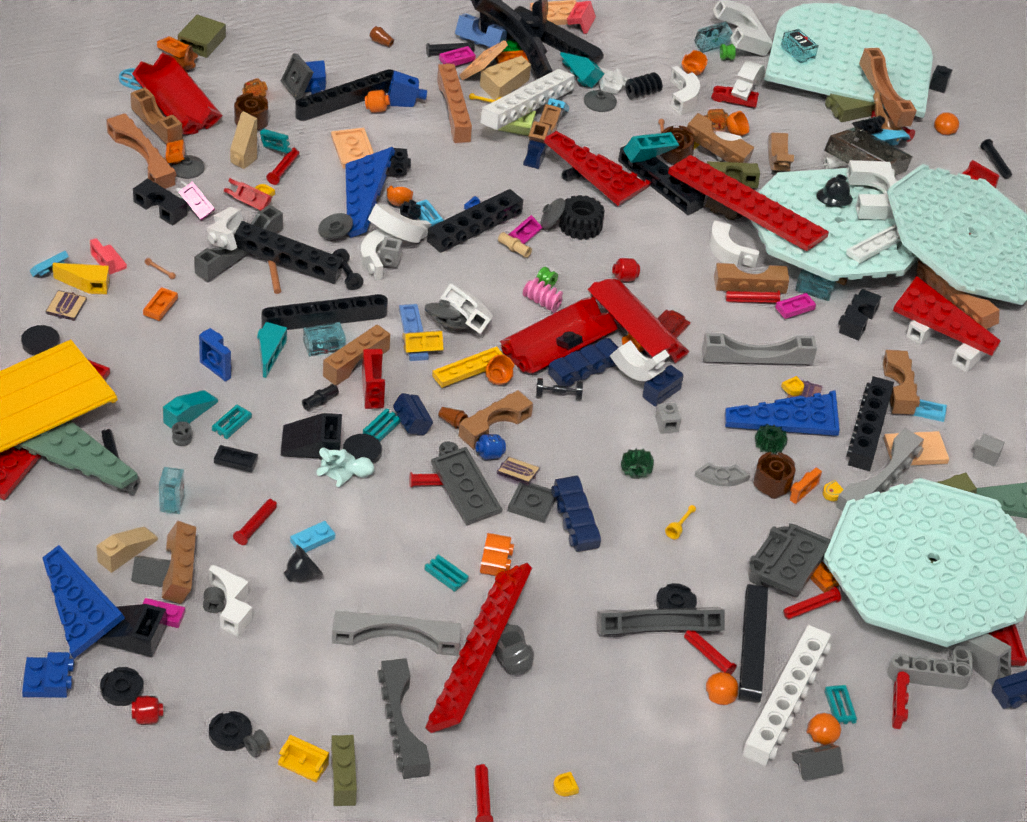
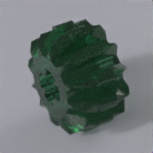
M767 423L765 426H760L754 438L756 447L760 448V452H772L773 454L782 453L788 441L786 431L782 430V426L775 427V424L770 426Z
M635 448V450L628 449V452L623 453L621 467L625 475H630L631 478H640L641 476L647 477L648 474L652 473L654 459L650 451H645L644 448L641 450Z

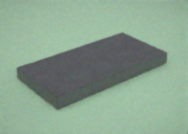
M467 447L431 459L433 468L466 526L502 513V507Z

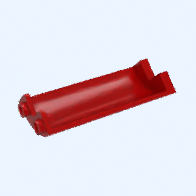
M162 53L154 65L141 61L132 73L143 88L146 87L154 95L156 104L166 116L174 115L182 123V134H196L198 130L208 129L223 116L173 56Z
M606 279L594 282L587 289L590 296L594 297L649 354L651 359L666 350L671 360L677 363L689 353V350L620 280Z
M586 297L506 337L500 343L502 345V352L522 372L534 373L548 366L552 361L565 357L618 328L613 316L609 312H600L594 297ZM572 331L582 336L583 343L568 350L558 346L556 338L562 336L565 332Z

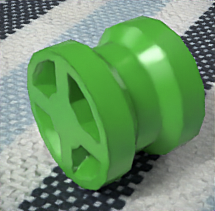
M721 44L720 59L725 60L729 58L734 60L736 54L734 44Z
M544 266L537 274L539 283L545 281V286L550 284L552 288L557 282L558 273L551 272L548 267Z

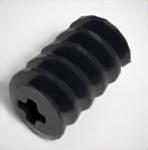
M655 72L630 78L625 84L626 94L631 100L634 97L639 98L640 96H645V94L650 95L657 91L660 92L663 88L662 80Z

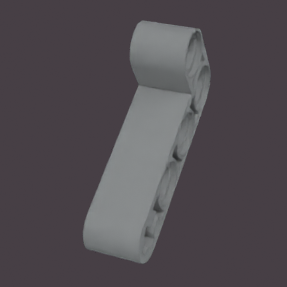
M957 646L954 648L950 660L896 654L891 659L887 674L890 679L896 681L897 674L904 671L908 673L910 677L909 683L962 690L968 686L972 675V653L965 646Z

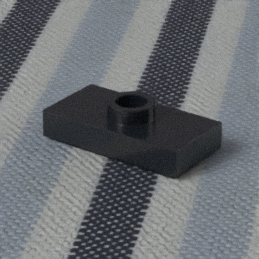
M223 445L219 446L214 457L215 464L248 472L253 471L258 460V454Z

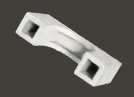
M719 0L713 8L716 17L719 20L738 26L730 37L734 46L738 49L766 56L773 42L751 7L731 0Z
M850 160L846 173L849 185L873 186L883 192V194L878 195L859 194L855 207L858 219L895 220L887 195L888 189L898 182L895 180V171L892 169L891 163Z
M913 320L909 324L906 337L922 345L932 335L940 332ZM963 343L955 350L952 364L968 372L986 353Z

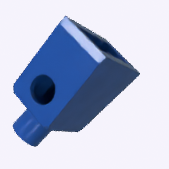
M324 60L305 62L314 72L305 92L315 94L325 90L326 73Z
M394 71L387 94L390 97V105L387 106L413 107L416 98L426 100L427 90L419 89L418 78Z

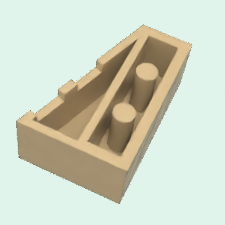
M519 56L481 70L480 87L494 100L498 97H504L529 81L531 64L523 56Z

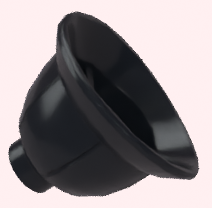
M838 174L836 177L828 180L825 186L818 190L816 194L817 199L831 206L851 204L853 198L850 194V186L846 181L847 178L842 174Z
M296 545V551L288 560L287 570L283 572L286 578L292 582L293 580L305 581L314 575L322 576L323 573L299 545Z

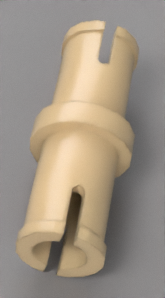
M505 232L499 235L498 242L509 247L510 251L517 252L525 258L531 255L532 248L521 243L520 239L513 238Z

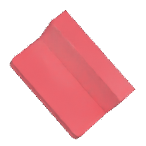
M591 1L576 2L567 18L568 25L580 24L583 34L588 33L596 18Z
M97 238L90 240L91 255L99 265L109 266V275L127 268V264L110 244L102 246Z

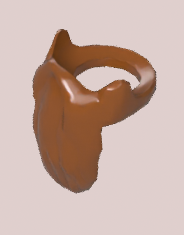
M189 45L184 57H173L184 70H191L196 66L194 60L197 59L198 55L193 52L192 46Z

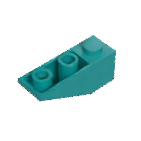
M560 53L563 58L562 62L566 66L571 67V73L579 77L577 80L583 86L588 85L592 88L605 74L589 58Z

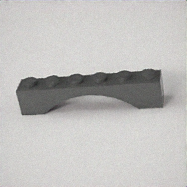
M268 205L256 214L250 224L278 233L283 229V212ZM222 247L206 248L194 257L195 274L206 281H210L249 252L238 248L232 251Z
M720 607L597 611V632L600 634H623L657 630L721 631L725 630V610Z
M407 658L381 661V670L377 671L378 682L383 684V687H381L382 700L387 702L385 704L386 718L390 717L391 721L388 724L389 733L394 735L395 739L392 740L393 751L398 753V758H396L397 770L402 772L403 779L429 776L431 763L427 745L410 731L401 713L402 700L410 687V671Z

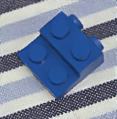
M212 328L203 331L199 335L200 363L226 382L231 379V351L228 347L224 346V339L220 333H217Z
M48 652L47 657H27L22 696L67 698L68 689H72V676L69 675L70 672H74V659H70V652Z

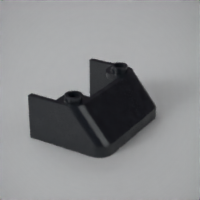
M537 0L532 6V12L517 13L541 38L546 27L548 0ZM480 12L481 32L486 34L488 26L492 24L499 25ZM509 33L507 34V38L514 39Z

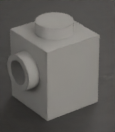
M384 237L380 249L382 265L398 267L402 252V240Z
M658 404L655 418L660 434L679 432L681 416L677 404Z
M983 433L981 439H976L972 449L975 450L973 458L995 466L1005 442Z

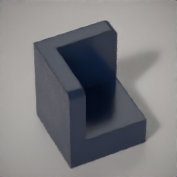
M530 140L523 165L539 169L545 158L546 144Z

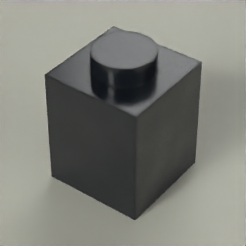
M937 65L929 89L945 93L953 69Z

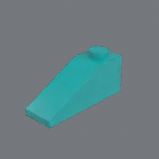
M672 132L633 136L623 150L630 162L633 163L646 161L678 148L679 144Z
M268 322L265 323L262 329H259L257 334L264 378H267L287 342V328Z
M205 390L177 396L163 406V423L171 429L177 422H187L190 424L218 403V399Z

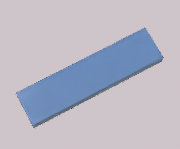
M399 305L403 332H423L418 305ZM428 351L408 352L410 361L428 360L429 358Z

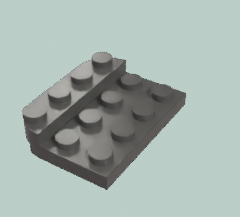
M789 523V527L776 528V526H773L770 529L768 538L756 555H752L750 558L749 581L759 586L764 582L798 597L824 559L831 539Z

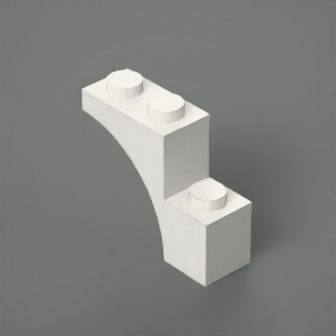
M229 207L213 215L215 223L206 227L208 232L207 237L211 244L232 251L237 248L234 234L241 221H243L241 210Z
M213 564L209 569V583L214 587L221 588L225 593L224 598L226 600V606L220 615V628L239 637L252 621V607L243 602L248 596V581Z

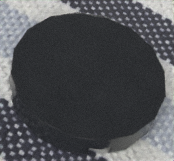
M36 325L24 331L21 336V344L24 351L35 356L59 345L60 336L57 330L50 326Z
M368 434L352 435L343 444V449L353 455L355 459L365 457L370 459L372 463H376L381 457L382 445L374 436Z
M679 583L667 584L666 587L659 589L656 596V606L658 609L696 608L697 605L695 593L693 594L689 587Z
M128 667L114 668L110 673L104 674L100 681V693L103 699L115 706L132 704L144 691L143 678L136 670Z
M229 711V713L225 714L223 712L219 713L209 724V739L211 743L218 749L225 751H236L245 746L243 738L248 735L252 736L251 721L240 712Z

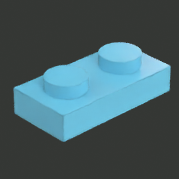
M63 251L35 265L29 271L33 277L38 274L41 277L50 272L49 269L53 267V263H65L64 261L69 256L66 251Z
M323 521L290 536V542L295 549L296 545H299L305 552H308L334 540L336 534L327 522Z

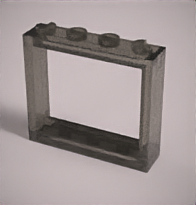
M859 127L830 135L824 149L825 152L848 164L850 160L881 161L851 145L852 143L880 159L890 162L892 169L895 171L894 176L906 172L913 157ZM855 137L859 138L858 142L854 141Z

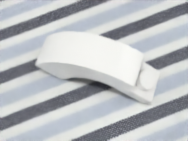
M749 60L746 61L738 74V79L731 95L747 101L753 86H760L765 75V66Z
M675 66L672 68L670 81L680 91L673 93L671 107L680 115L690 112L696 106L700 82L693 72L687 74L681 68Z
M375 204L368 218L369 221L385 232L414 243H419L420 239L424 240L428 234V228L432 225L428 221L406 218L386 204Z
M714 220L710 236L712 253L723 263L735 264L736 267L740 264L756 268L760 251L734 243L729 237L731 224Z
M380 228L369 233L361 244L360 264L362 271L368 269L369 274L373 275L375 281L381 280L383 277V265L378 256L380 255L384 237L397 239V237Z
M453 282L449 284L441 296V299L449 301L452 307L462 313L467 319L465 324L479 334L483 332L493 317L483 303L469 292L466 293Z
M631 340L610 355L621 371L638 381H648L664 371L665 368L663 366L666 364L664 360L670 356L664 350L652 359H649L637 350Z

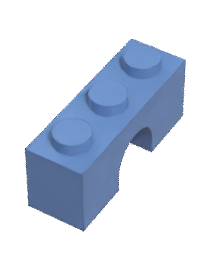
M467 13L459 15L455 34L459 35L461 39H470L475 44L486 45L488 48L503 40L506 41L508 32L503 27L492 24L488 26L485 34L479 29L480 18Z

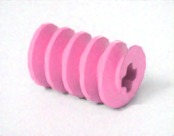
M536 277L533 281L527 282L523 288V296H528L530 300L540 303L542 307H546L547 310H552L555 313L562 303L563 291L557 293L556 287L550 291L551 285L545 286V281L539 283V278Z

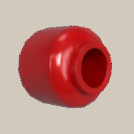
M619 258L616 264H613L612 273L616 276L617 280L632 282L639 277L640 265L635 259Z
M138 696L136 701L132 702V719H135L138 724H156L159 721V716H163V703H159L157 696Z

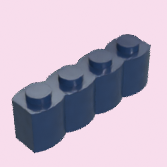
M610 338L603 339L595 345H589L580 351L572 352L565 358L561 357L552 361L549 364L548 374L558 385L571 386L575 381L585 380L591 374L601 373L606 368L617 366L610 355L619 347Z
M579 476L555 479L551 491L553 497H556L558 501L557 509L559 514L563 516L564 529L568 530L570 534V546H573L576 552L599 548L601 543L600 532L595 524L594 516L589 508Z

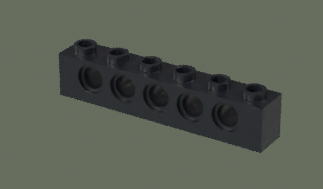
M625 146L620 148L618 162L631 172L637 174L643 181H650V187L689 216L703 208L705 194L668 174L670 167L657 157L631 163L623 150Z
M508 189L429 227L427 242L440 253L451 249L486 230L492 229L520 215L523 209V199L514 191Z
M241 221L235 232L234 238L238 249L334 285L342 272L343 258L245 221Z
M872 376L871 383L867 382L864 391L867 396L863 395L860 405L864 406V408L860 407L857 416L860 421L856 420L853 430L857 433H852L850 441L853 447L849 446L846 455L849 458L848 466L866 471L871 470L894 385L893 381Z

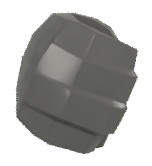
M507 622L495 647V651L509 674H523L531 669L533 665L534 651L531 645L526 644L522 628L518 625H509Z

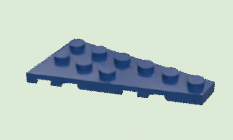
M58 545L42 557L47 576L51 582V589L55 596L61 624L64 627L65 637L70 647L69 651L75 659L124 620L125 617L62 547Z

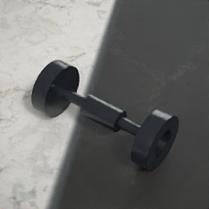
M343 248L337 249L332 254L343 258L342 268L347 275L345 279L346 287L349 290L359 289L364 283L362 276L359 273H353L347 263L350 259L348 251Z
M537 378L536 397H542L543 390H552L553 393L566 394V392H576L575 400H582L583 382L577 381L576 389L560 385L549 387L543 386V378Z

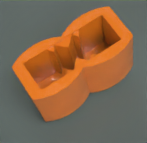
M487 533L480 573L496 576L501 571L510 570L511 560L508 559V555H513L514 544H511L512 537Z

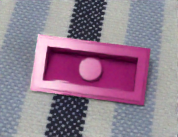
M530 215L508 235L520 239L521 243L525 244L542 229V226Z

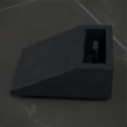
M321 413L283 425L281 456L322 458L319 453L321 448L340 450L342 414Z
M149 604L118 606L117 608L124 615L125 619L98 639L96 643L152 657L167 626L166 609Z

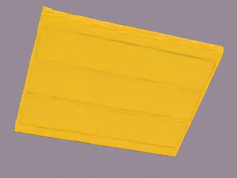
M71 339L0 371V452L104 404L118 401L115 392Z

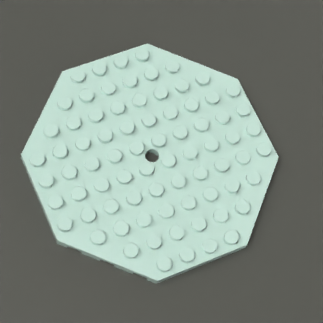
M922 164L888 189L887 195L902 244L908 251L915 254L924 264L934 270L937 275L947 281L951 287L958 291L1023 305L1027 301V214L989 182L981 178L974 180L969 175L961 173L957 175L950 174L949 170L941 168L936 170L930 169L929 165Z
M847 168L778 172L759 191L760 194L829 231L826 239L810 250L805 251L751 220L754 228H757L758 236L761 242L765 244L769 255L830 281H838L839 278L847 277L848 280L862 279L863 276L869 275L872 278L886 277L887 274L903 276L918 259L915 254L907 250L902 242L892 245L890 248L879 252L861 263L846 255L848 248L896 224L894 219H858L855 207L859 194H883L880 189L873 186L849 185L853 201L846 206H831L817 199L816 194L818 190L823 188L828 180L836 177L838 174H842L847 178Z
M919 478L913 480V483L908 485L900 484L890 487L889 491L880 493L878 491L865 495L864 499L847 501L825 553L824 563L866 623L948 647L1021 622L1027 609V537L1018 531L1016 523L1009 514L1004 513L1001 509L1002 505L998 500ZM929 558H934V559H936L937 561L931 563V561L929 560Z

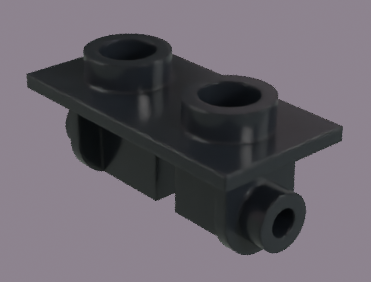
M877 116L876 118L853 122L852 125L861 137L882 132L881 126L885 123V118Z

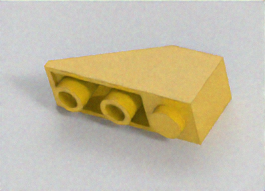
M67 263L52 264L54 279L88 294L107 295L110 280L109 266Z

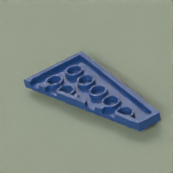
M393 146L345 164L347 214L353 220V226L348 232L350 238L367 232L370 224L368 218L375 204H377L376 197L380 196L387 176L385 172L391 165V156H394L395 153Z
M836 390L829 391V394L824 395L815 393L812 397L806 398L804 396L778 399L774 403L769 404L760 402L757 406L751 407L748 405L729 407L725 409V427L838 436L840 429Z

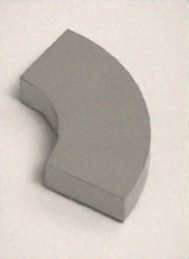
M709 462L695 471L694 475L698 479L716 486L739 485L748 481L750 477L748 473L736 464L730 467H718Z

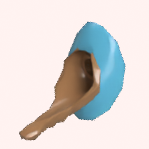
M875 92L873 95L876 117L883 116L885 123L881 126L882 132L870 134L872 138L880 140L881 144L886 146L898 145L901 139L905 141L911 139L910 135L902 127H896L892 119L886 115L883 110L881 95L879 92Z

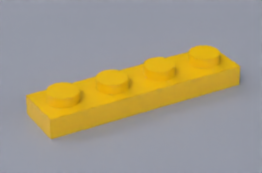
M496 346L432 370V377L443 388L485 372L489 360L495 355L503 353Z

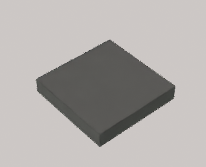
M293 53L281 78V83L295 100L302 98L314 72L299 54Z
M521 480L508 505L507 511L545 523L556 497H553L552 491L549 488Z

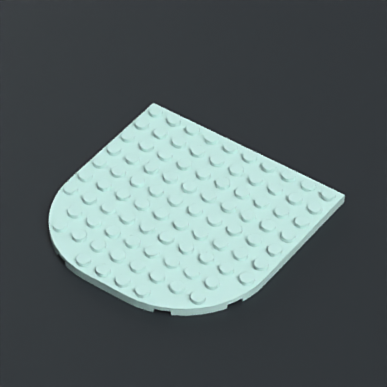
M840 3L802 4L789 9L780 17L764 80L829 96L831 93L874 103L873 95L875 90L859 62L864 48H880L885 57L888 76L894 90L901 98L911 100L917 110L915 116L924 118L933 55L930 46L917 30L888 17L886 14L861 10L853 6L848 7ZM800 32L805 37H808V40L813 45L802 46L790 33Z

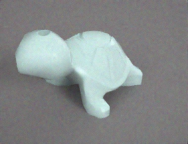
M321 448L319 451L322 460L321 467L317 469V475H327L337 480V487L342 486L353 474L365 478L372 475L375 471L370 459L365 457L355 459L345 449L340 451Z

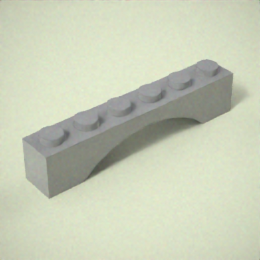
M705 333L702 346L704 362L813 365L817 351L815 336L796 335L779 343L753 345L738 342L729 338L724 333Z
M904 428L894 438L891 449L892 459L888 466L871 479L850 483L839 494L836 507L843 511L849 500L855 499L857 501L864 499L865 495L878 491L880 493L887 491L891 482L900 477L904 468L908 469L915 457L918 458L922 454L924 439Z
M335 611L332 644L353 646L371 638L391 636L419 642L436 654L458 656L461 623Z

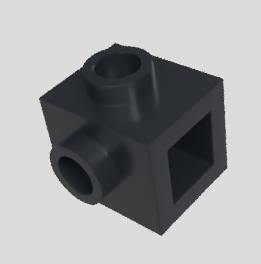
M394 148L395 153L394 156H391V165L388 167L389 175L406 176L407 169L411 167V158H408L407 149Z

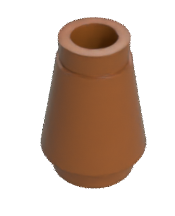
M375 26L371 30L369 37L372 38V41L389 48L393 45L394 39L382 27Z
M442 407L438 413L440 418L456 429L459 428L462 420L468 418V415L463 410Z

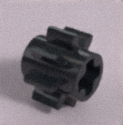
M413 200L409 202L404 201V204L400 207V213L406 218L417 220L421 215V205L416 204V201Z

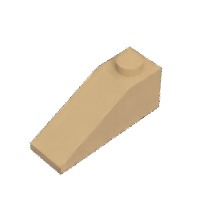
M243 111L240 115L230 148V162L245 169L257 160V118Z
M144 526L112 534L96 546L97 560L112 573L155 543L158 537Z

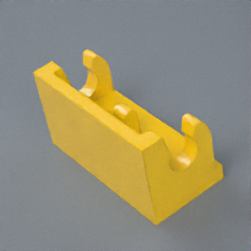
M442 331L402 333L404 340L403 348L406 350V353L443 350Z
M291 734L279 752L282 755L278 760L279 766L316 783L329 765V752Z

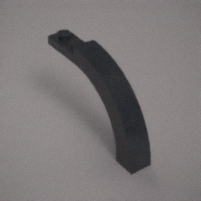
M471 0L475 10L494 20L516 40L526 54L537 79L553 71L545 55L547 50L541 39L517 12L502 0Z

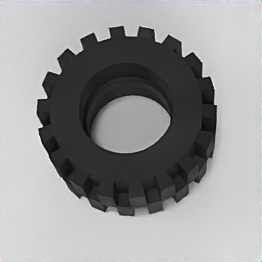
M586 195L571 196V198L565 199V208L559 218L561 231L565 232L567 236L570 235L571 238H578V240L596 237L602 231L605 213L604 206L601 205L600 201H596L595 198H590Z

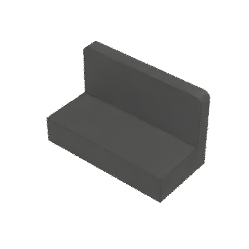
M136 556L134 558L131 581L163 586L171 560Z
M828 744L792 752L793 761L800 763L802 779L805 781L843 773L844 771L841 749L837 745Z

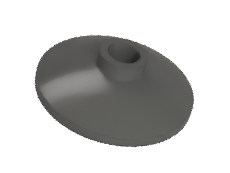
M601 90L590 91L584 96V104L589 109L597 112L611 111L617 103L613 94Z
M185 155L184 160L179 163H170V167L175 169L176 177L183 179L198 177L205 169L204 162L199 157L193 155Z
M558 198L544 206L540 221L542 228H550L558 221L565 208L564 199Z
M345 213L332 214L321 221L318 231L324 238H339L351 230L353 220L351 216Z
M439 300V302L425 305L426 312L439 318L458 319L461 316V313L452 307L447 300Z
M461 315L458 319L436 317V320L447 326L446 329L449 331L470 328V326L465 324L467 319L464 315Z

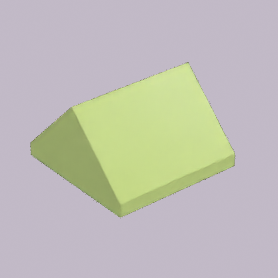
M532 111L498 130L529 136L536 111Z

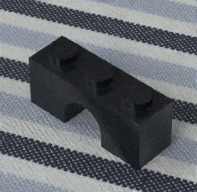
M147 178L133 188V202L146 210L158 205L159 217L170 225H175L187 216V202Z
M861 289L859 294H855L851 302L852 305L849 304L845 315L840 317L838 323L840 325L839 333L859 341L866 330L868 319L872 320L878 311L882 296L865 289Z

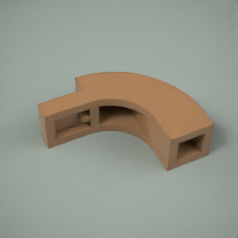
M545 104L540 121L533 122L529 133V141L533 140L546 144L544 142L545 137L557 130V123L562 108Z
M771 133L768 135V157L770 168L773 171H790L791 163L794 162V155L788 154V133Z

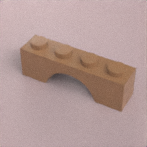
M146 87L131 92V109L166 144L183 139L182 123L174 115L164 117L156 104L154 95Z
M697 113L687 125V128L693 132L694 142L725 161L747 163L751 158L755 147L742 139L728 141L718 137L712 130V121L700 113Z
M716 263L714 273L716 291L777 292V290H780V294H786L789 285L787 266L769 265L768 269L763 273L748 274L739 270L735 264Z
M378 324L324 359L323 377L337 386L350 377L355 365L363 358V349H382L383 354L390 350V333Z
M886 350L882 363L884 375L896 380L900 384L892 389L890 397L892 414L914 415L916 407H919L920 397L916 394L915 373L911 370L912 359H909L908 351Z
M519 390L508 394L505 398L462 420L459 425L458 436L474 450L479 438L484 434H489L490 425L500 421L519 424L532 416L533 402Z
M178 520L167 535L166 551L171 552V561L163 581L162 598L181 604L192 587L196 527Z

